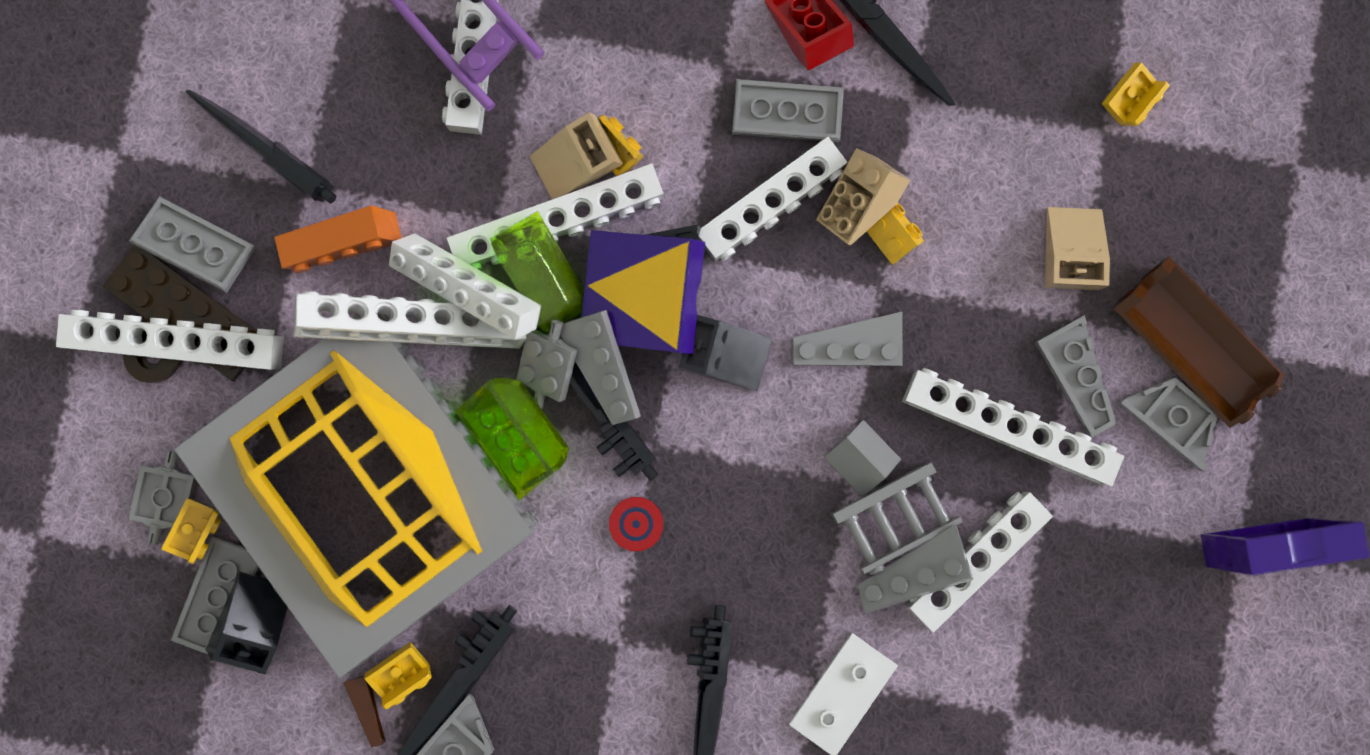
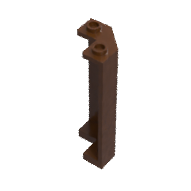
M1169 256L1152 268L1142 278V281L1135 288L1129 290L1114 307V310L1229 428L1237 423L1242 425L1248 422L1254 416L1253 411L1259 400L1265 396L1271 398L1282 389L1281 384L1285 374Z

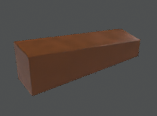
M364 676L346 680L343 682L371 748L384 744L386 741L372 687L366 682Z

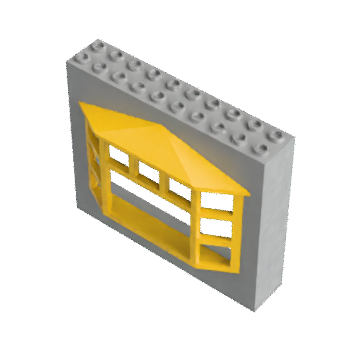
M359 314L352 317L354 320L362 319ZM384 314L377 315L382 321H390ZM324 338L174 449L339 678L355 670L539 531L536 527L539 521L530 510L524 511L519 504L523 501L514 488H507L503 482L506 480L503 472L498 466L493 467L487 461L490 455L481 444L477 445L471 439L474 435L472 430L465 422L461 423L456 419L457 410L450 401H445L439 396V393L442 392L440 387L432 378L429 380L428 377L424 376L422 372L426 370L417 357L413 358L407 353L406 350L409 349V346L403 342ZM338 372L351 397L325 416L312 392ZM304 398L316 419V423L290 442L278 420V416ZM358 404L377 429L378 434L357 450L351 452L333 428L332 423ZM267 424H270L281 445V449L258 466L245 448L244 441ZM322 430L397 531V535L341 577L334 571L264 474ZM385 441L402 463L405 471L387 485L378 489L360 465L359 459ZM412 478L432 504V508L409 526H405L387 502L386 496ZM437 515H440L461 538V542L438 559H434L414 538L413 534ZM404 541L427 567L405 584L399 585L378 563V560ZM370 568L392 593L369 611H364L345 584L365 569Z

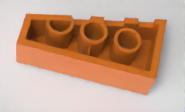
M370 205L275 236L274 238L281 267L293 270L294 273H303L309 271L311 266L329 265L334 263V260L350 258L358 254L389 247L393 241L401 239V234L395 212Z

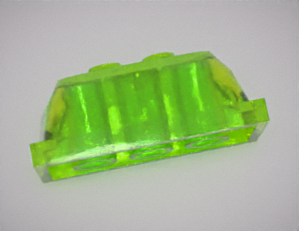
M538 210L490 238L496 256L518 292L541 305L538 325L545 333L550 331L552 320H559L565 323L582 313L585 289Z
M511 378L491 379L455 411L518 500L525 498L558 471L567 460L568 445L521 381Z

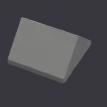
M864 420L824 457L861 497L882 482L901 460Z

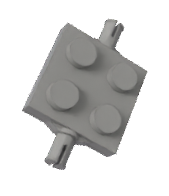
M559 320L551 321L549 334L534 330L526 335L516 380L534 390L535 395L532 407H535V409H543L545 396L558 402L566 399L578 350L567 345L560 338L563 322Z
M167 451L164 467L155 468L140 465L128 520L142 522L150 527L146 542L148 544L159 545L162 529L172 528L186 498L193 499L197 481L193 475L175 469L178 454L173 451Z

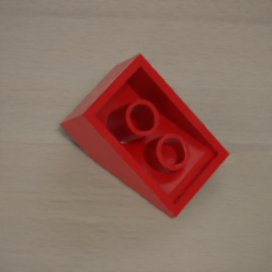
M765 0V5L794 55L807 71L854 47L852 23L832 0Z

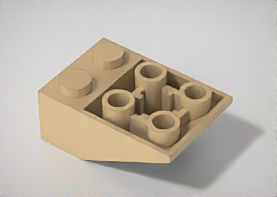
M587 113L565 126L530 156L551 199L580 190L623 165L599 116L592 113Z
M856 148L816 220L845 243L852 245L898 203L910 179L879 158Z
M1047 207L1045 288L1101 290L1108 287L1110 256L1102 209Z

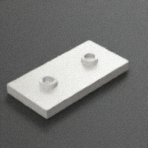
M851 632L799 707L789 725L830 755H837L898 665Z

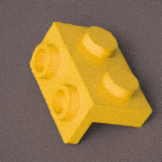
M1134 62L1102 102V105L1120 125L1138 126L1146 119L1152 107L1163 98L1164 92L1170 85L1167 81H1156L1142 62Z
M602 114L599 119L623 162V165L613 170L614 174L619 176L629 172L644 158L639 151L642 146L632 136L627 138L621 131L624 126L614 116L609 118Z
M899 203L866 231L892 265L924 242L921 237V230L917 225L908 221L904 216L906 214L905 210Z
M187 497L161 550L184 558L191 564H194L196 558L202 560L209 544L204 542L209 532L215 534L222 520L217 517L219 511Z
M409 642L364 673V679L381 697L382 706L387 710L393 705L400 704L414 690L423 688L431 679V669L427 660Z

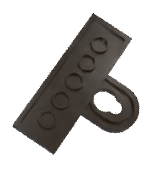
M135 245L132 246L102 286L145 317L142 322L150 323V318L168 319L169 325H177V320L195 322L194 327L203 328L204 323L220 324L221 330L230 331V326L248 327L247 333L257 334L256 329L160 259ZM145 330L142 333L143 342L147 339ZM170 333L169 337L171 338V341L173 343L174 337L172 333ZM198 335L195 337L194 344L197 348L200 346V338ZM223 338L221 341V348L223 351H225L227 348V341L225 338ZM252 341L247 345L250 354L254 351V343ZM123 354L124 365L129 374L135 379L146 383H159L167 380L184 361L163 358L156 364H150L147 362L146 356ZM208 363L234 382L245 368Z

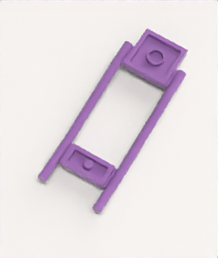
M388 0L449 71L488 112L495 107V103L478 84L482 83L518 44L517 42L519 41L536 60L544 55V51L496 0H481L500 21L496 22L459 61L460 64H458L403 0Z

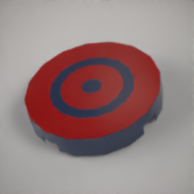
M630 497L622 500L613 509L609 518V530L613 540L620 547L629 551H643L651 548L659 540L663 531V517L660 509L652 501L644 497Z

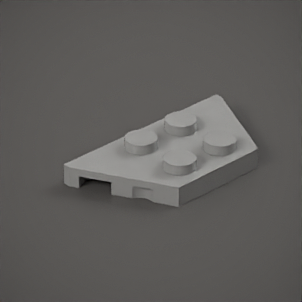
M1176 377L1133 394L1117 403L1197 470L1205 471L1208 464L1205 463L1208 447L1212 445V430L1216 426L1218 416L1199 396Z
M469 694L417 755H491L493 753L494 747L473 695Z

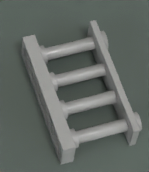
M925 463L831 513L835 523L843 522L844 526H848L867 563L859 567L862 573L869 572L870 575L880 572L885 568L884 563L934 538L954 524L958 525L963 522L961 517L958 516L949 519L930 483L932 480L930 476L935 474L936 470L932 463ZM914 484L921 488L940 523L926 532L906 496L908 493L906 488ZM889 497L893 500L896 499L915 535V538L903 544H900L881 508L883 506L881 501ZM866 509L868 513L873 514L891 548L890 551L879 557H876L857 521L859 519L857 514Z

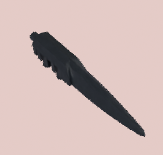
M840 0L860 25L898 64L949 106L956 105L928 64L885 14L880 5L876 4V0Z
M186 90V93L212 118L261 156L264 164L315 202H324L326 200L331 204L336 200L337 195L331 191L334 186L329 183L330 181L290 153L283 144L276 141L273 142L258 130L209 99L192 90Z
M537 324L536 330L544 334H548L542 327H540ZM575 361L569 385L598 424H603L599 430L606 437V440L596 447L603 456L612 448L615 449L623 460L613 468L618 477H621L629 470L632 471L634 476L642 471L648 480L652 481L658 476V473L650 464L656 457L628 421L612 425Z
M508 605L502 615L494 610L489 618L478 610L476 611L471 620L482 628L473 640H470L462 633L457 637L455 643L465 649L458 660L461 664L457 666L397 755H414L463 701L515 630V626L510 622L517 613L513 606Z
M715 605L714 618L703 617L704 627L691 626L690 637L703 638V642H700L702 654H688L687 665L700 666V670H697V676L701 679L698 682L697 691L698 702L693 755H714L727 682L733 624L732 621L725 620V605Z

